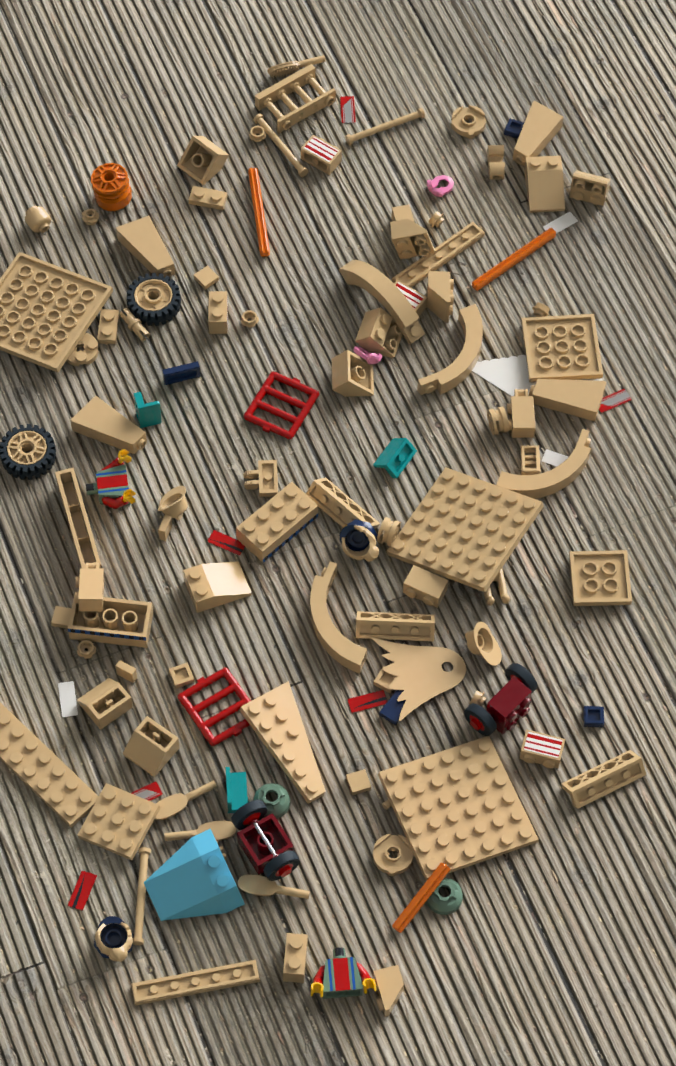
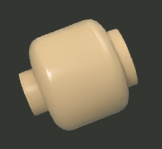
M33 206L26 211L25 222L34 233H44L50 228L51 217L43 207Z

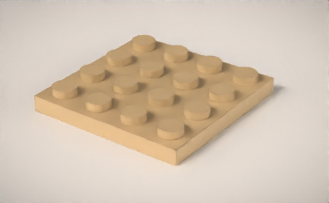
M594 314L521 318L529 382H536L537 379L582 380L603 378Z

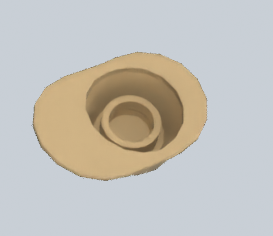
M178 486L168 491L161 498L158 511H161L164 515L172 516L177 521L181 520L183 513L188 508L185 498L186 487Z
M481 621L476 623L473 630L465 633L468 649L472 654L482 656L492 666L500 664L502 658L501 649L491 634L488 625Z

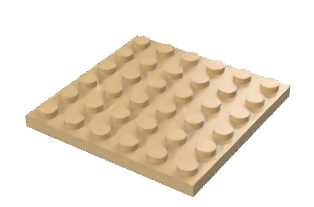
M19 252L0 278V350L58 373L113 293V288Z
M445 467L396 536L395 541L392 542V547L387 549V554L401 561L486 592L544 507L543 502Z
M489 736L380 771L378 774L426 881L440 863H445L450 868L449 873L535 844L539 840Z

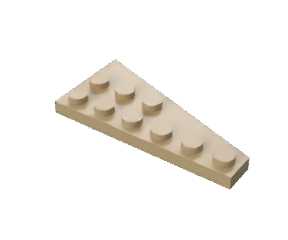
M289 681L241 706L239 711L305 801L309 804L323 796L326 791Z

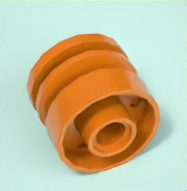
M106 163L93 171L91 184L99 207L107 211H118L130 203L132 190L129 184L128 173L123 166L116 163Z

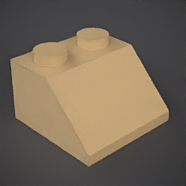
M192 136L177 166L204 185L222 169L229 154L204 136Z
M349 350L331 359L332 390L345 397L374 395L373 364H368L365 359Z

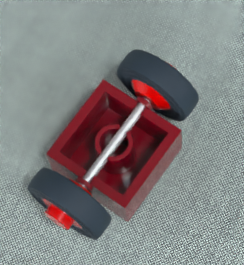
M512 663L507 667L505 676L509 682L487 703L486 710L475 703L470 704L465 709L464 716L466 720L480 734L490 736L496 729L501 734H504L507 730L511 731L517 724V720L520 717L524 718L530 711L531 694L537 689L538 685L534 676L522 665Z
M253 800L240 807L232 815L231 820L234 826L241 830L237 833L238 843L257 874L260 875L264 872L270 881H276L296 869L300 859L294 852L292 842L274 814L272 813L263 818L267 813V807L262 800Z

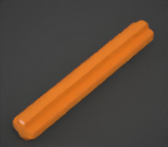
M445 863L439 864L393 923L392 927L397 932L402 933L450 872V868Z

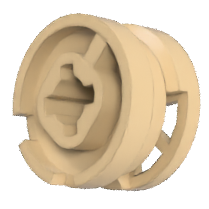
M498 407L497 410H487L488 423L492 434L497 435L499 432H509V423L504 407Z
M385 517L378 532L377 542L381 544L387 543V546L392 547V542L395 541L396 536L399 534L401 522L396 520L393 522L391 518Z

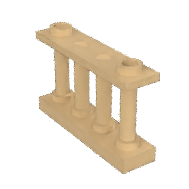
M312 64L255 95V107L259 111L267 107L278 119L277 131L279 133L288 130L294 124L326 106L332 105L336 101V90L333 88L326 92L315 80V67ZM310 84L320 96L312 100L301 87ZM296 92L306 104L298 108L287 95ZM277 100H282L292 112L284 116L273 103Z

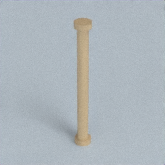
M419 108L416 112L353 135H345L348 145H351L354 141L417 118H425L424 110Z
M257 114L253 119L254 122L264 128L266 134L297 169L298 175L300 177L306 176L309 170L303 167L266 123L264 116Z
M146 847L139 848L138 852L140 854L135 929L134 938H132V944L137 946L144 944V939L142 938L146 895L144 882L147 880L148 856L151 854V849Z

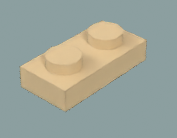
M193 186L189 197V204L223 210L228 197L227 192Z
M101 309L97 338L99 344H116L119 310Z

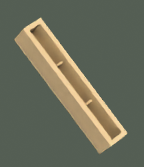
M74 468L55 472L56 482L80 568H85V563H100L101 568V562Z

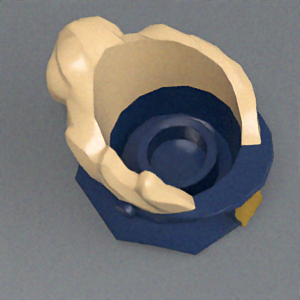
M355 519L345 524L339 535L344 553L358 561L365 559L370 562L377 559L379 555V548L376 547L378 534L371 523Z
M108 916L100 922L96 930L94 947L103 958L123 962L128 953L132 951V938H134V934L121 918Z

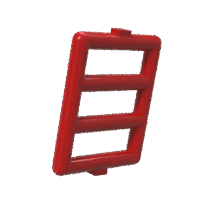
M272 371L248 407L243 418L262 427L263 431L267 433L271 431L291 440L320 393L300 383V380L297 378L290 379ZM274 380H277L310 395L305 403L270 386ZM265 394H268L302 410L298 417L262 402ZM258 407L293 423V425L287 431L254 416L253 413Z
M222 668L207 678L202 677L198 679L197 684L178 694V700L211 746H216L233 735L235 737L240 735L242 730L250 725L244 719L215 737L208 729L239 711L241 706L251 701L228 668ZM225 677L230 684L228 687L192 706L187 699L188 697ZM233 692L239 697L240 701L206 721H203L198 714Z

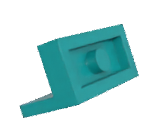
M141 392L134 393L135 411L140 428L161 424L160 402L154 401L144 404Z
M394 438L373 466L375 468H385L392 478H398L417 450L407 438Z
M226 767L228 813H235L240 807L248 803L246 772L230 773V767Z

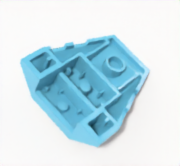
M211 829L191 837L144 882L161 921L223 914L245 905Z

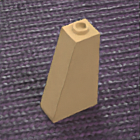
M534 100L515 145L513 160L525 166L526 157H537L562 128L563 116Z
M150 216L116 227L118 241L151 273H156V276H159L161 273L164 275V278L175 274L174 262Z
M537 379L536 384L530 388L529 396H533L535 405L595 422L607 382Z
M97 396L93 397L70 419L71 428L74 432L121 450L126 449L129 453L135 454L146 446V432Z

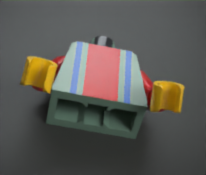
M126 449L120 450L118 457L96 473L97 483L86 484L87 495L98 494L100 504L113 509L135 503V498L132 496L136 495V493L128 488L126 464L123 465L124 462H131V457L127 455L129 451Z
M339 947L333 949V959H326L325 965L318 969L313 979V984H311L310 996H313L314 993H319L323 999L363 996V989L365 994H367V989L369 988L374 989L375 992L376 984L362 964L356 963L354 957L346 958L345 948Z

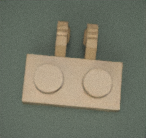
M259 460L258 470L245 471L243 473L245 479H251V481H245V489L256 490L259 488V497H272L278 493L277 460Z

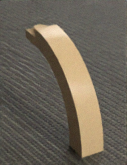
M351 260L339 269L347 285H356L363 288L385 307L397 323L408 344H412L425 335L418 322L419 316L398 287L382 272L360 260Z
M476 304L459 310L458 321L462 326L465 336V343L461 353L448 367L418 380L417 390L420 395L432 393L436 389L440 395L450 391L464 381L475 367L481 352L483 337L482 318Z
M582 429L575 449L556 468L535 475H516L501 471L496 485L533 499L542 498L562 490L581 474L589 460L591 439L588 437L590 431Z
M330 561L328 567H324L321 576L315 575L312 584L310 613L313 629L319 642L333 659L344 667L360 674L367 659V649L344 637L335 627L328 613L327 596L337 574V564Z

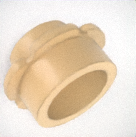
M261 126L252 127L249 138L255 142H261L262 139L266 138L264 128Z
M87 209L82 213V220L85 224L94 225L97 223L99 213L95 209Z
M437 211L428 222L432 225V228L434 226L438 228L443 223V213L440 214Z
M537 302L532 307L534 310L533 314L537 317L549 315L550 309L543 303Z
M252 310L245 311L241 317L242 325L249 328L254 327L259 322L257 314Z
M83 640L77 646L78 656L85 659L91 658L96 653V647L89 640Z
M477 690L469 704L475 703L482 707L487 699L484 697L485 692L481 693Z

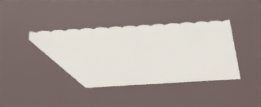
M526 355L504 357L490 361L484 360L482 362L477 361L472 370L511 396H514V389H528L529 395L531 386L536 384V382H529ZM599 378V379H582V380L603 381L602 378Z

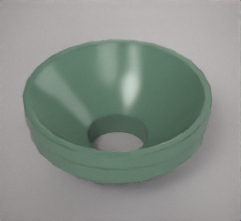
M265 784L254 795V800H262L267 807V813L263 818L273 813L276 819H278L289 810L290 796L287 790L279 784ZM274 792L278 798L276 801L270 802L266 799V795Z
M444 878L426 901V904L437 914H452L462 904L463 893L461 887L456 881ZM447 887L451 894L448 897H442L439 895V889Z

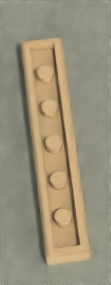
M471 222L434 248L435 253L423 256L394 276L392 282L395 283L399 280L412 288L428 276V271H436L483 238L485 232L474 222Z
M256 960L131 983L135 1006L256 983L260 982Z

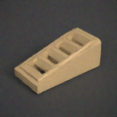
M520 446L521 475L540 474L539 446Z

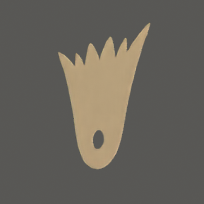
M371 637L379 646L390 652L382 656L390 661H394V663L383 668L385 672L398 676L392 681L389 689L404 690L397 699V701L406 700L401 710L399 721L421 704L457 686L465 677V662L453 650L443 647L400 644ZM450 662L453 665V670L450 672L444 671L442 664Z

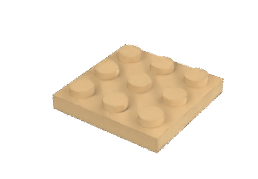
M627 550L569 552L573 606L632 604Z
M106 783L77 836L84 841L133 860L156 818L160 806Z

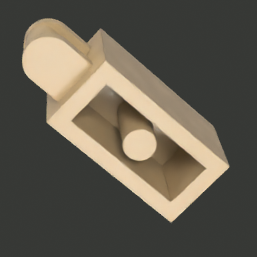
M514 389V396H511L510 403H507V415H510V419H508L509 431H511L512 438H534L536 428L533 396H528V389Z
M85 563V568H80V576H76V588H79V592H75V603H79V611L103 612L104 568H100V563Z

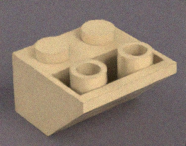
M576 170L572 177L570 198L604 206L611 179Z
M408 218L390 222L391 239L400 260L435 253L425 228Z
M428 271L427 308L445 323H448L449 315H453L454 279H450V272Z
M380 307L365 312L355 342L370 353H380L382 356L394 358L403 333L395 320Z
M111 678L106 679L77 699L79 705L100 730L133 708L131 696L120 683Z
M146 716L134 730L123 755L155 777L180 748L179 738Z

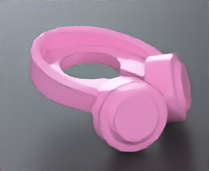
M441 175L435 177L432 181L431 179L427 180L426 184L428 190L434 196L442 197L452 191L454 182L449 176ZM442 180L449 183L447 187L436 188Z
M355 346L353 352L365 359L368 364H377L382 359L380 353H370L358 346Z

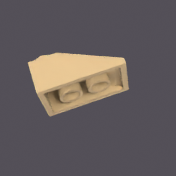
M561 156L526 157L524 173L529 213L565 211Z
M239 561L200 564L183 570L184 582L197 613L252 595Z

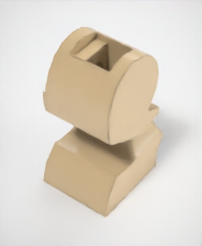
M488 145L489 180H504V145Z

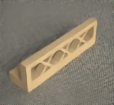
M327 478L314 480L306 493L319 508L342 527L355 519L371 523L374 529L380 525L377 520Z
M357 611L356 638L372 639L371 637L388 640L434 641L435 615Z
M629 750L561 783V785L570 794L573 806L579 809L647 774L642 758Z

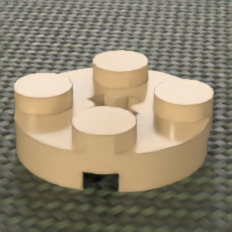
M469 105V108L461 106L452 114L451 128L461 136L473 139L485 129V114L476 106Z
M85 333L66 362L73 366L89 365L94 362L99 352L98 342L95 337ZM77 347H83L84 351L80 350L77 352Z
M386 834L376 841L372 856L374 864L380 871L387 873L389 876H395L409 869L414 854L406 837ZM389 851H397V858H390Z

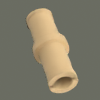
M129 308L123 309L127 316L122 311L119 313V316L126 322L128 329L133 331L142 342L147 340L142 334L149 338L150 333L141 324V320L136 318Z

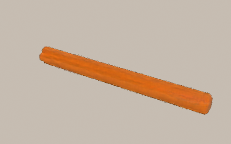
M249 168L248 174L260 255L264 257L270 255L258 169Z
M549 228L472 281V287L476 291L480 290L555 238L556 231L553 228Z

